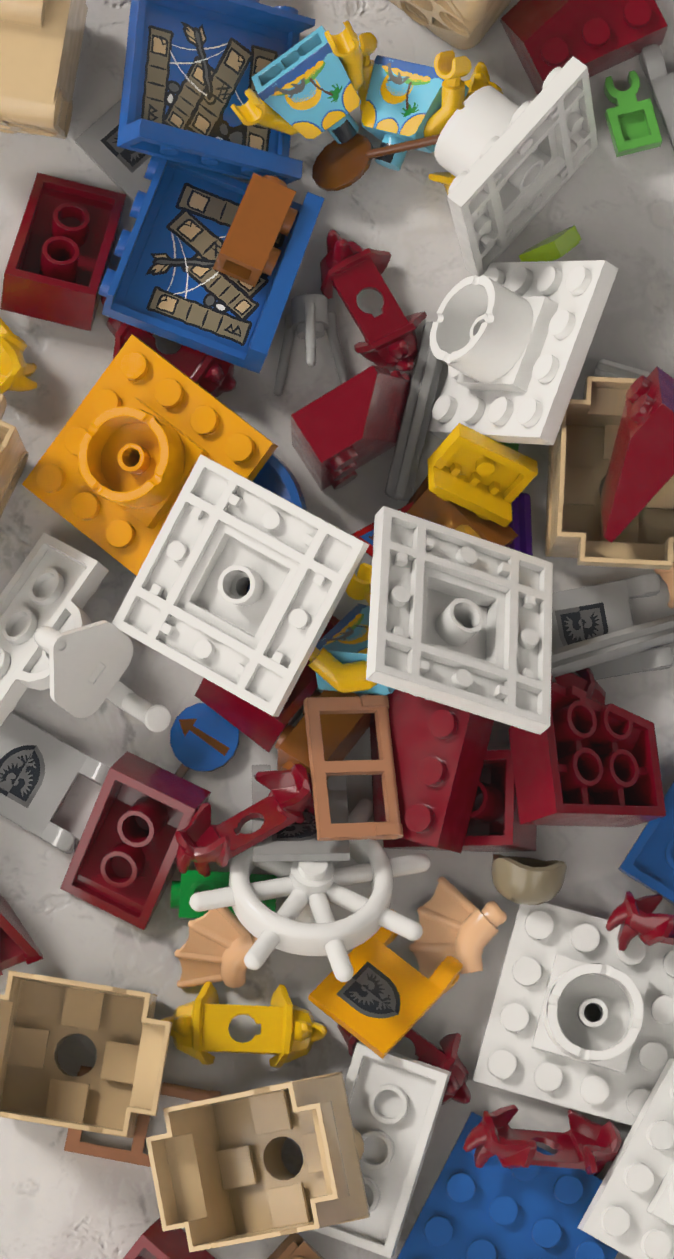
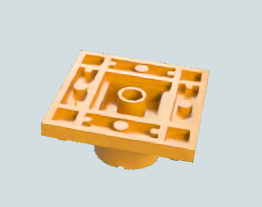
M131 335L22 485L137 576L200 454L253 481L278 445L138 337Z

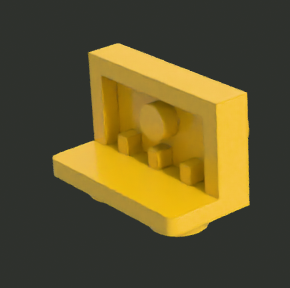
M460 423L427 459L429 490L444 501H451L474 512L478 517L484 520H491L503 527H507L512 521L511 503L538 474L536 460Z

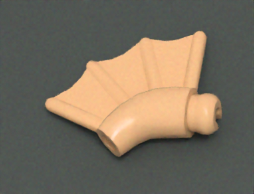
M439 877L438 885L432 898L423 906L417 908L419 924L423 928V934L421 938L410 944L409 950L414 953L417 959L419 972L428 979L441 962L450 955L463 965L462 971L459 974L483 971V949L499 932L497 927L507 920V914L495 901L487 902L484 908L480 910L445 877Z
M228 907L209 910L203 916L190 920L188 922L189 937L186 943L174 953L182 967V974L177 982V986L179 988L204 985L206 981L212 983L223 981L230 988L243 986L246 982L247 970L244 957L257 938L241 924L237 916Z

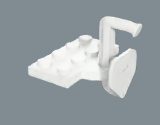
M45 532L0 595V727L14 710L26 689L32 688L40 691L50 689L51 699L77 718H85L92 715L99 709L104 700L107 699L119 709L145 723L149 730L153 732L165 730L171 721V714L168 708L161 704L154 705L119 681L133 656V644L130 638L108 621L102 620L92 623L91 618L82 610L90 597L96 592L109 570L97 560Z

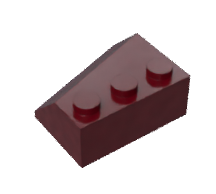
M520 0L500 20L537 95L543 90V83L549 73L558 66L563 68L573 56L588 67L589 77H592L639 55L646 46L652 44L661 45L668 27L655 0Z
M372 365L291 414L292 445L321 491L332 485L334 490L347 485L358 476L355 471L356 469L396 445L412 378L410 373L405 372L401 374L397 370L390 373L387 368Z
M551 676L550 727L541 735L514 726L509 728L520 825L632 827L665 817L666 811L654 723L612 703L603 705L586 697V691L575 686L566 688L553 682V676Z
M395 689L391 694H387L389 700L388 712L400 820L404 835L401 839L461 854L494 720L432 700H425V698L416 697ZM371 713V760H379L375 714ZM381 774L372 775L374 822H386Z

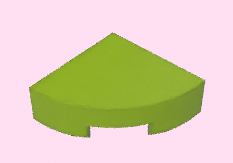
M574 225L537 243L518 256L521 262L554 261L576 247L582 239Z

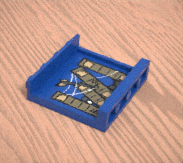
M131 0L117 147L249 181L253 173L260 176L270 175L277 177L285 182L286 185L300 180L302 177L303 161L289 157L291 135L259 124L246 126L232 110L231 105L241 106L249 100L244 93L248 88L252 89L257 97L261 99L257 94L251 77L296 45L300 40V33L314 27L316 19L298 15L299 11L293 7H271L259 3V0Z
M152 156L144 176L145 179L151 180L147 193L138 190L129 217L136 219L132 232L123 229L115 248L114 255L120 257L121 260L116 271L107 268L98 292L99 295L106 297L102 315L260 374L325 198L307 192L303 204L292 201L290 207L298 210V213L288 236L279 233L273 247L280 249L281 253L272 274L269 276L262 273L256 286L253 287L212 269L249 184L221 173Z

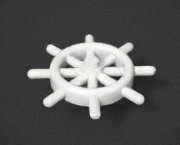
M367 798L361 799L348 815V822H367L373 814V801ZM371 839L349 840L350 857L358 864L334 868L338 861L253 862L252 846L232 858L228 887L194 893L190 897L189 904L197 912L232 906L241 924L257 938L244 957L246 967L251 970L259 969L276 948L287 953L303 956L327 955L335 978L340 982H348L352 979L354 970L347 951L370 939L380 927L411 941L421 938L423 928L418 922L390 909L393 877L425 872L429 869L431 862L430 858L423 853L389 859L382 845L377 840ZM255 866L279 877L250 883L249 879ZM370 882L372 894L368 899L343 886ZM288 896L277 913L261 902L263 900ZM330 902L354 914L335 921Z

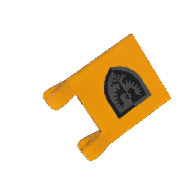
M380 927L370 939L355 947L348 954L354 970L352 979L348 982H340L335 978L332 971L309 994L308 1000L383 1059L432 1005L457 983L460 976L459 972L462 971L463 965L453 956H447L428 979L387 947L397 938L398 934Z

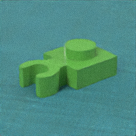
M634 70L628 73L627 80L630 88L626 91H620L615 88L612 76L606 77L604 83L606 98L616 105V107L606 109L605 112L616 157L661 147L662 137L651 98L637 101L636 96L640 87V79Z

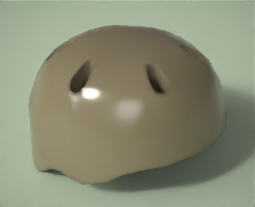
M493 854L491 866L492 882L496 890L504 898L523 905H539L553 899L560 892L565 880L567 866L565 862L558 860L545 861L528 857Z

